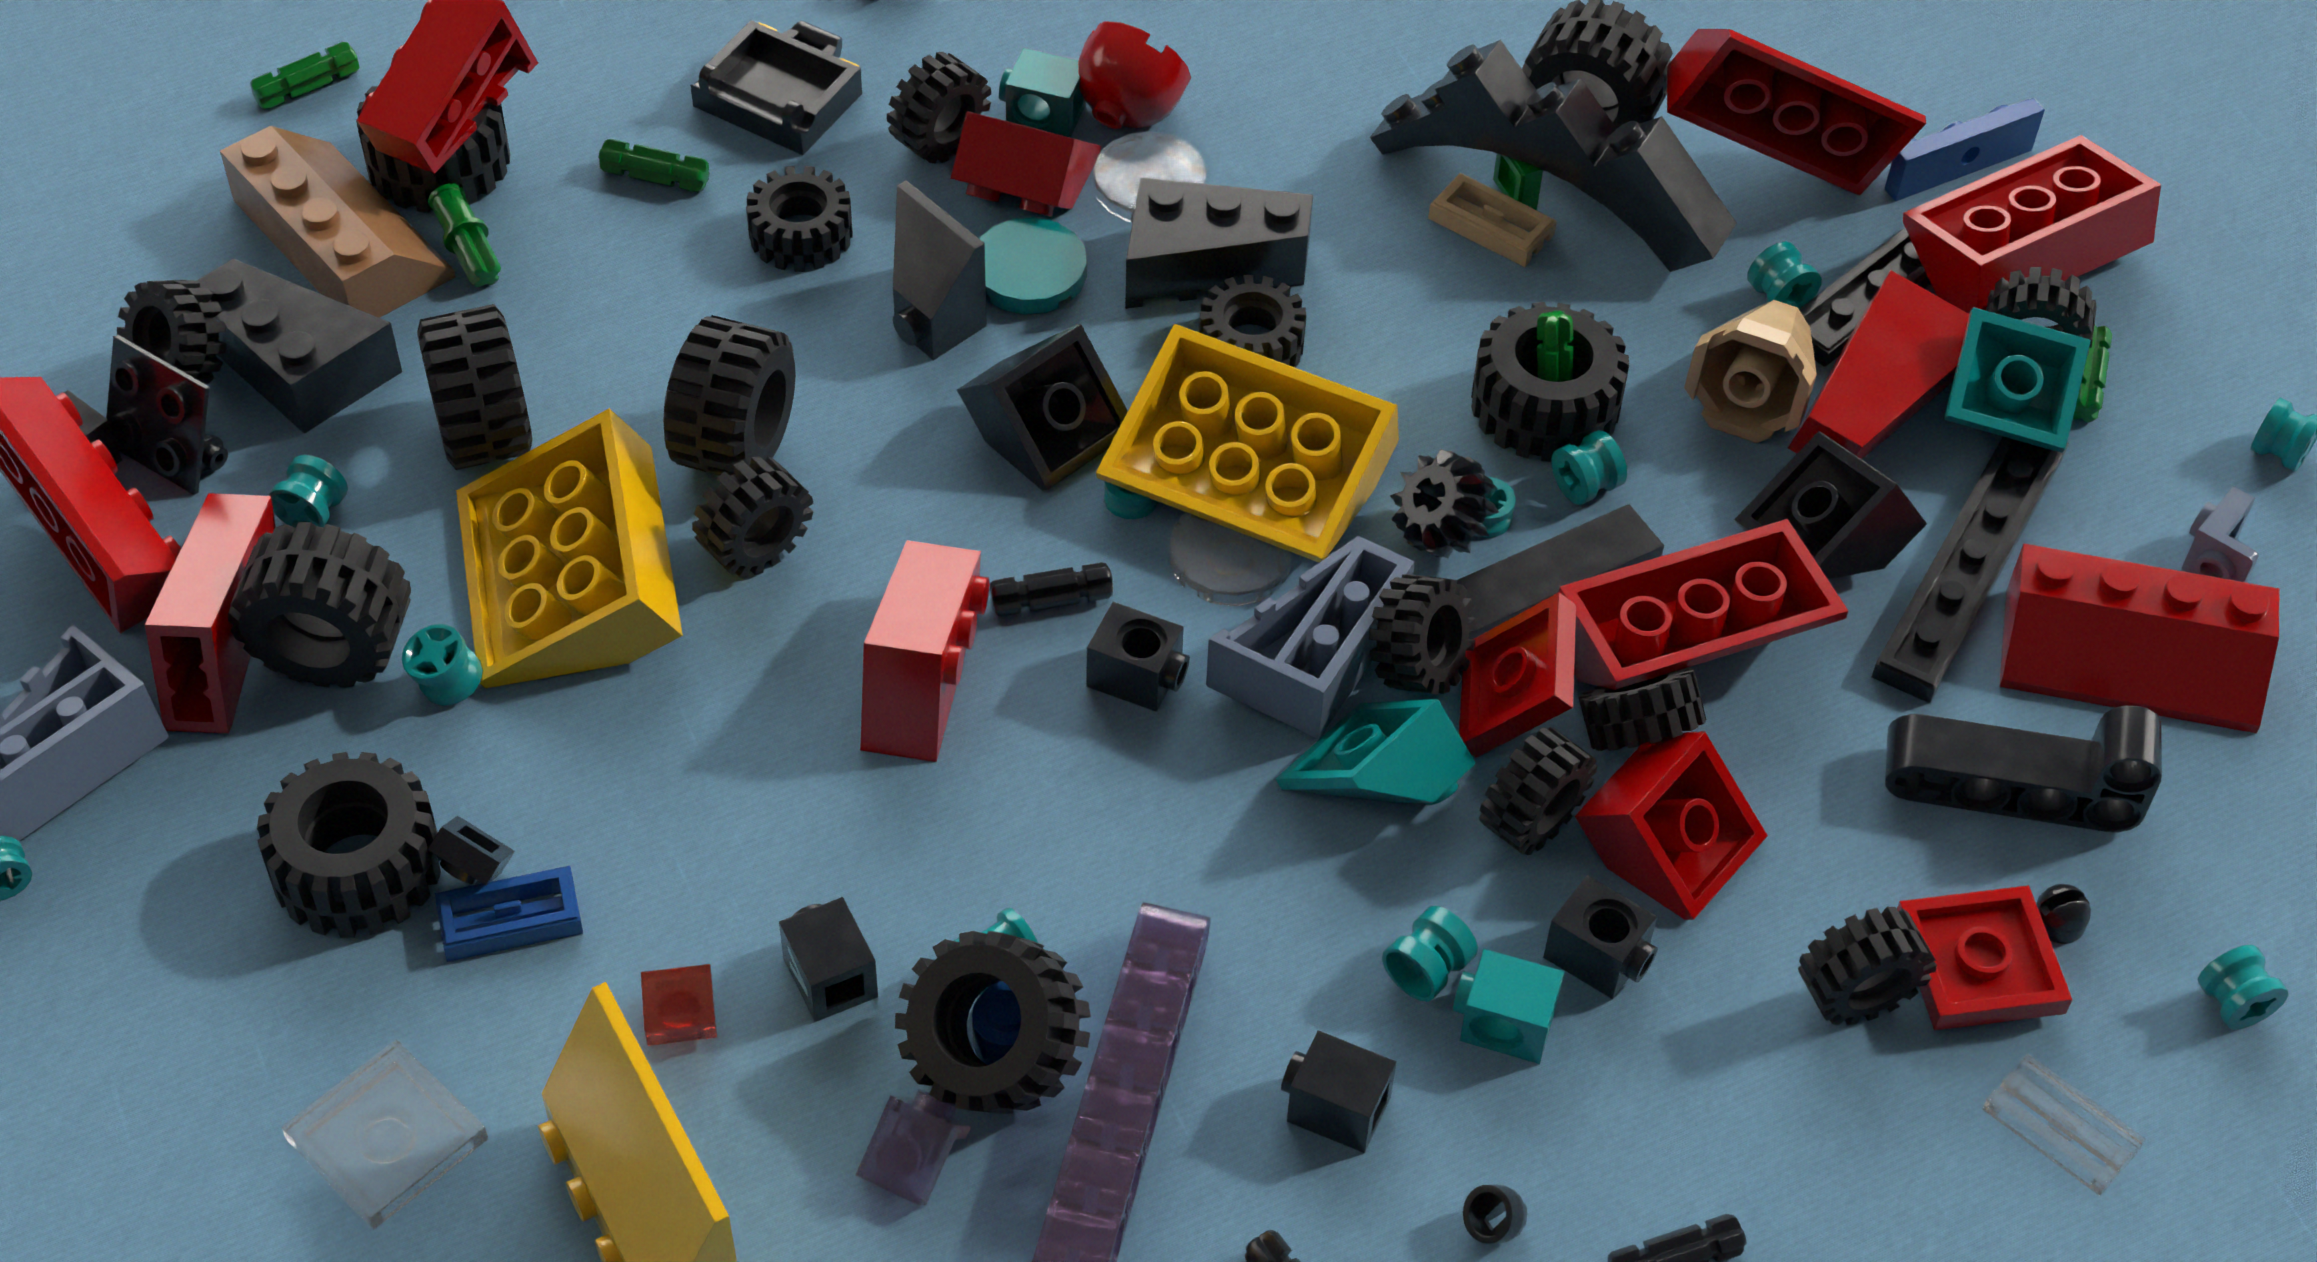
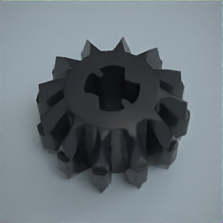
M1441 449L1435 459L1430 456L1419 455L1418 467L1415 473L1400 472L1406 485L1403 491L1390 495L1395 505L1400 507L1391 520L1398 529L1404 532L1403 538L1407 540L1409 545L1419 551L1425 550L1436 557L1448 559L1453 550L1460 553H1470L1472 536H1489L1483 523L1486 517L1499 513L1495 504L1489 501L1498 488L1493 484L1492 479L1485 476V470L1482 469L1480 463L1470 457L1465 458L1453 451Z

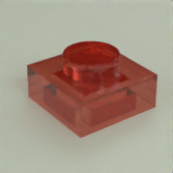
M710 964L641 972L644 1031L647 1046L717 1038L713 978Z

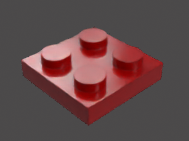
M1561 593L1554 594L1472 639L1475 640L1474 651L1466 650L1465 657L1470 661L1467 671L1462 672L1459 735L1470 754L1475 758L1573 708L1576 604Z
M2029 885L1899 901L1897 910L1900 911L1903 908L1909 913L1936 959L1934 961L1937 965L1936 972L1929 974L1932 979L1927 986H1919L1934 1031L2067 1013L2073 999Z

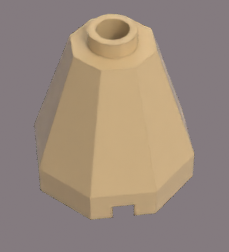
M1773 300L1702 335L1694 348L1684 388L1692 401L1697 396L1704 406L1701 415L1709 427L1755 443L1771 438L1774 431L1786 427L1784 432L1799 427L1805 415L1817 375L1810 326L1798 307Z

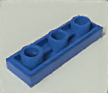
M2034 98L2010 106L2000 105L1988 114L1964 123L1961 121L1951 123L1942 131L1921 139L1913 138L1892 160L1884 190L1896 202L2032 151L2045 109Z

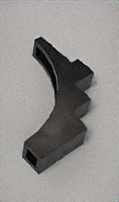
M1501 40L1479 49L1472 44L1458 51L1448 61L1447 67L1449 71L1442 80L1431 85L1421 95L1411 98L1408 94H1404L1388 104L1381 113L1384 120L1370 136V139L1382 155L1412 147L1457 146L1491 151L1532 164L1571 183L1611 210L1645 241L1670 272L1714 259L1737 224L1662 116L1639 125L1636 121H1630L1616 128L1581 78L1560 86L1551 82L1536 90Z

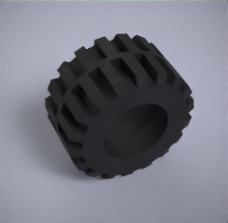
M1580 0L1570 2L1566 9L1560 7L1553 13L1524 61L1525 64L1522 70L1535 89L1538 90L1551 82L1560 86L1581 78L1616 128L1630 121H1636L1639 125L1654 119L1667 95V66L1671 62L1670 58L1673 54L1669 43L1660 41L1663 33L1656 25H1647L1644 22L1646 16L1637 10L1634 14L1624 10L1625 4L1613 1L1610 6L1605 5L1603 0H1589L1586 5Z
M372 86L365 93V97L367 98V96L370 93L374 92L378 86ZM364 101L360 102L357 108L358 117L361 114ZM487 103L472 119V121L476 122L477 129L435 174L377 151L356 121L366 168L372 186H377L378 192L386 200L393 198L396 206L405 209L410 206H416L419 212L431 211L428 205L430 194L436 188L445 184H457L459 188L462 187L469 205L478 201V195H489L496 189L495 181L504 179L507 174L506 165L510 164V150L501 104L495 106Z
M1545 302L1532 303L1531 309H1524L1521 306L1510 309L1508 311V318L1498 316L1491 322L1490 330H1484L1477 353L1471 394V408L1473 416L1480 418L1478 426L1485 435L1495 434L1494 443L1502 449L1512 447L1516 449L1517 456L1528 459L1530 454L1541 456V461L1552 462V455L1557 449L1568 444L1578 447L1581 445L1583 437L1597 430L1604 431L1612 436L1615 425L1619 421L1629 370V355L1624 354L1626 345L1622 338L1612 336L1614 328L1605 320L1597 322L1594 320V313L1582 309L1580 312L1571 310L1569 304L1558 303L1557 307H1547ZM1554 310L1564 311L1565 314L1570 315L1573 319V341L1567 342V346H1573L1574 380L1565 382L1542 380L1538 378L1537 346L1543 343V340H1537V319L1540 314Z
M495 304L420 319L417 330L419 346L445 455L449 463L455 470L519 457L529 452L533 441L532 431L512 342L501 311Z
M714 315L704 317L698 325H695L676 357L665 396L663 416L664 440L671 461L676 462L677 465L716 475H721L725 471L729 476L735 474L734 465L741 461H744L749 466L751 457L760 456L763 460L767 457H774L787 428L795 391L794 352L792 343L789 342V338L785 333Z
M298 522L296 528L285 524L275 527L273 533H264L258 539L256 546L253 547L230 604L228 622L233 624L231 632L234 638L244 643L243 649L251 657L263 661V666L274 672L279 671L288 675L289 679L301 683L302 681H307L315 686L329 687L330 684H336L342 688L355 686L356 681L367 683L375 679L376 674L382 673L387 667L411 600L409 598L411 593L410 581L403 578L405 571L400 564L388 559L390 554L380 546L369 544L366 542L367 538L357 533L349 534L340 531V527L327 524L325 527H318L312 522Z
M342 752L332 754L333 761L320 764L317 758L305 763L306 771L297 776L291 772L280 781L283 789L281 793L270 792L264 802L267 814L259 815L257 830L260 839L257 841L280 906L287 908L290 918L296 923L302 925L309 921L312 932L325 936L332 928L338 930L340 938H355L356 930L368 928L369 934L372 935L385 931L383 923L391 919L400 924L411 917L409 907L412 904L421 907L431 896L428 885L438 884L441 875L439 861L442 858L428 850L438 831L427 792L423 791L420 779L412 771L404 773L402 763L388 758L383 763H379L376 753L361 752L358 759H349L348 753ZM355 835L378 836L367 846L353 852L344 854L324 853L330 846L347 837Z
M977 931L960 933L959 942L945 939L933 946L937 959L931 960L921 957L912 968L919 976L916 984L903 983L898 998L908 1000L906 1014L895 1013V1029L906 1030L908 1039L897 1045L902 1059L915 1060L917 1062V1065L909 1072L916 1083L932 1086L929 1093L930 1096L942 1103L955 1104V1108L998 1114H1013V1110L1028 1111L1041 1106L1039 1099L1041 1096L1054 1098L1065 1089L1059 1078L1063 1074L1075 1076L1082 1064L1081 1061L1073 1057L1076 1046L1088 1048L1090 1032L1079 1031V1020L1091 1017L1089 1002L1077 1000L1075 993L1083 988L1077 974L1063 970L1067 962L1056 952L1044 950V945L994 931H988L987 934ZM1003 981L1017 998L1021 1013L1020 1030L1009 1052L995 1063L986 1065L976 1056L970 1045L967 1035V1019L971 1006L978 995L991 984Z

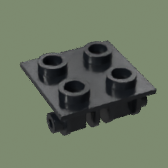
M119 335L113 336L106 418L109 421L119 451L193 495L199 493L201 472L210 468L212 470L220 469L228 458V451L223 447V441L215 435L205 434L210 387Z

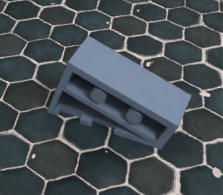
M73 624L60 636L64 647L42 670L34 666L28 670L19 680L24 690L2 713L0 712V836L13 837L18 841L26 838L33 831L169 738L144 683Z

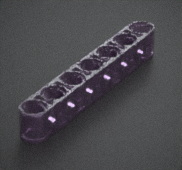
M1142 903L1032 1262H1117L1203 963L1211 917L1151 903Z

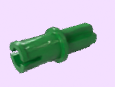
M445 184L436 188L428 198V205L434 211L444 231V246L449 252L456 254L472 285L481 287L485 284H495L499 280L498 273L501 271V265L487 240L489 235L487 225L483 220L475 217L462 187L459 188L457 184Z

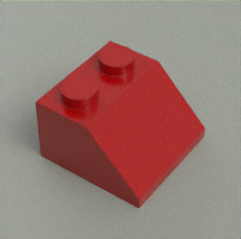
M967 111L950 179L968 183L965 194L994 202H999L1001 192L1021 197L1020 209L1052 216L1054 206L1067 209L1073 208L1099 158L1102 146Z
M1705 731L1685 732L1674 738H1662V741L1652 744L1650 742L1642 743L1575 815L1576 820L1607 869L1684 920H1694L1768 836Z

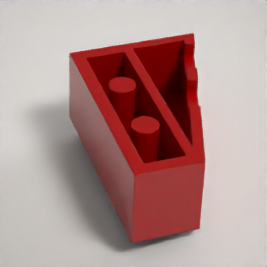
M428 0L422 9L419 22L405 44L395 51L390 68L377 89L365 99L361 114L356 121L377 151L435 174L477 129L476 122L472 121V119L487 103L499 106L508 96L504 85L519 70L529 74L538 64V61L504 1Z
M906 540L863 645L860 751L937 762L955 690L960 682L966 649L971 650L974 643L977 614L984 615L987 607L990 580L989 577L980 576L981 551Z

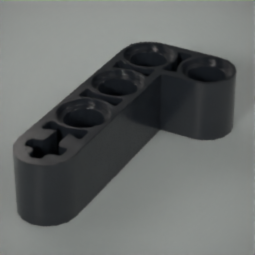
M2121 706L2106 712L2100 719L2092 740L1924 714L1900 716L1888 726L1885 787L1894 796L1908 801L2097 831L2123 832L2139 826L2144 820L2162 778L2161 720L2156 713L2140 706Z

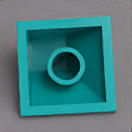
M1973 307L1969 314L1944 420L2063 453L2067 446L2091 340Z
M1438 699L1359 703L1275 780L1281 790L1390 803H1424L1430 806L1438 804L1454 794L1459 787L1457 781L1476 762Z

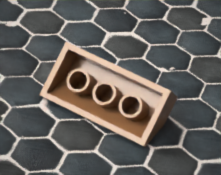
M269 126L220 150L233 201L320 294L380 318L455 278L454 269L330 142Z

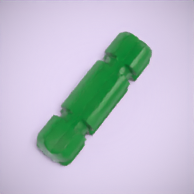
M339 42L325 48L326 54L321 56L320 52H315L277 68L278 75L273 76L271 72H267L255 77L250 82L253 97L262 109L268 110L285 103L284 96L289 95L290 99H294L332 83V76L337 75L338 79L352 75L360 68L355 51L348 42Z
M616 139L605 140L602 149L599 151L600 169L607 173L622 176L624 171H629L628 177L670 187H673L675 182H679L680 189L697 193L704 190L709 180V163L702 158L686 155L684 160H680L679 153L635 144L633 149H630V143Z
M1560 310L1542 313L1537 319V340H1543V343L1537 346L1538 378L1551 382L1574 380L1573 346H1567V342L1573 341V319L1570 315Z
M2094 325L2092 348H2089V355L2086 359L2073 419L2082 418L2087 423L2098 418L2099 410L2103 405L2104 393L2102 388H2105L2110 356L2108 349L2111 348L2112 333L2107 326L2097 327Z

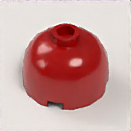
M1104 21L1099 23L1096 30L1094 31L1093 29L1092 33L1088 36L1078 60L1079 89L1085 102L1092 108L1093 117L1109 128L1120 129L1122 126L1142 128L1157 124L1170 115L1183 96L1191 79L1188 66L1168 45L1160 53L1155 48L1146 44L1151 34L1144 30L1121 22Z

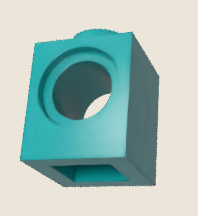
M1023 48L1013 69L1006 68L1000 81L999 100L1006 102V121L1071 138L1086 106V102L1079 89L1078 60Z
M1483 949L1476 974L1463 971L1456 992L1452 1011L1464 1014L1459 1041L1540 1064L1557 1007L1565 971Z

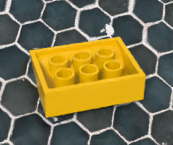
M1174 324L1096 471V476L1098 479L1320 563L1328 557L1375 490L1399 441L1398 407L1391 402Z
M610 408L456 490L474 650L483 669L480 682L483 687L492 688L628 664L683 636L652 447Z
M606 982L592 987L541 1093L548 1121L539 1124L538 1130L553 1164L556 1165L566 1160L574 1176L573 1179L566 1181V1186L580 1219L584 1222L594 1217L603 1236L594 1240L601 1261L737 1262L729 1215Z

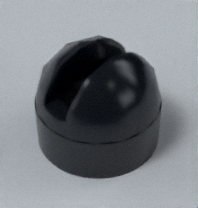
M2055 884L2047 888L2036 902L2050 941L2060 944L2072 943L2084 934L2090 920L2091 908L2082 890L2070 884ZM2061 905L2052 911L2049 909L2051 906Z
M1481 1185L1473 1189L1467 1196L1463 1206V1220L1467 1231L1475 1240L1486 1244L1505 1243L1519 1236L1527 1222V1207L1523 1203L1521 1196L1514 1189L1505 1185ZM1506 1211V1217L1493 1228L1489 1221Z

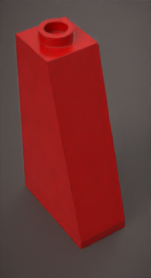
M1890 270L1862 314L1789 444L1788 449L1798 453L1820 431L1860 459L1865 458L1953 382L1969 314Z
M208 493L146 620L145 630L162 723L166 731L229 734L250 655L243 649L244 643L234 638L231 632L233 624L228 622V612L253 547L256 546L258 539L264 533H273L276 527L271 496Z

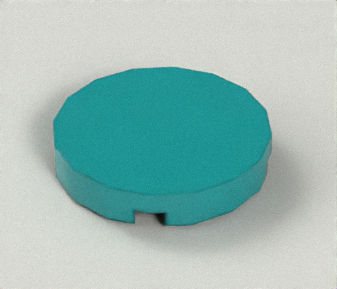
M1037 217L1011 219L991 227L979 238L985 243L986 294L990 296V303L998 308L1020 314L1047 313L1059 308L1060 301L1067 299L1070 295L1072 300L1081 292L1087 278L1085 246L1073 231L1058 222Z

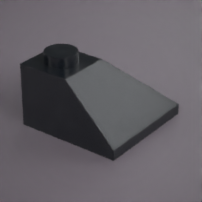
M905 180L897 185L893 269L894 316L892 321L897 334L906 344L910 346L915 345L934 361L987 326L985 243Z
M1081 324L1074 325L1003 359L957 389L984 441L1042 491L1050 489L1106 451L1128 412Z
M1820 431L1811 438L1734 519L1745 531L1788 519L1827 579L1885 569L1927 525L1926 521L1897 483Z

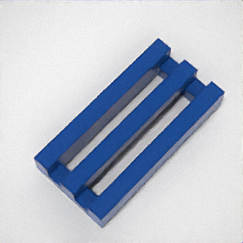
M570 866L492 881L486 886L484 884H477L435 893L443 949L447 962L583 934ZM560 892L562 894V896L521 904L520 902L521 900L546 896ZM494 906V910L453 918L454 914Z

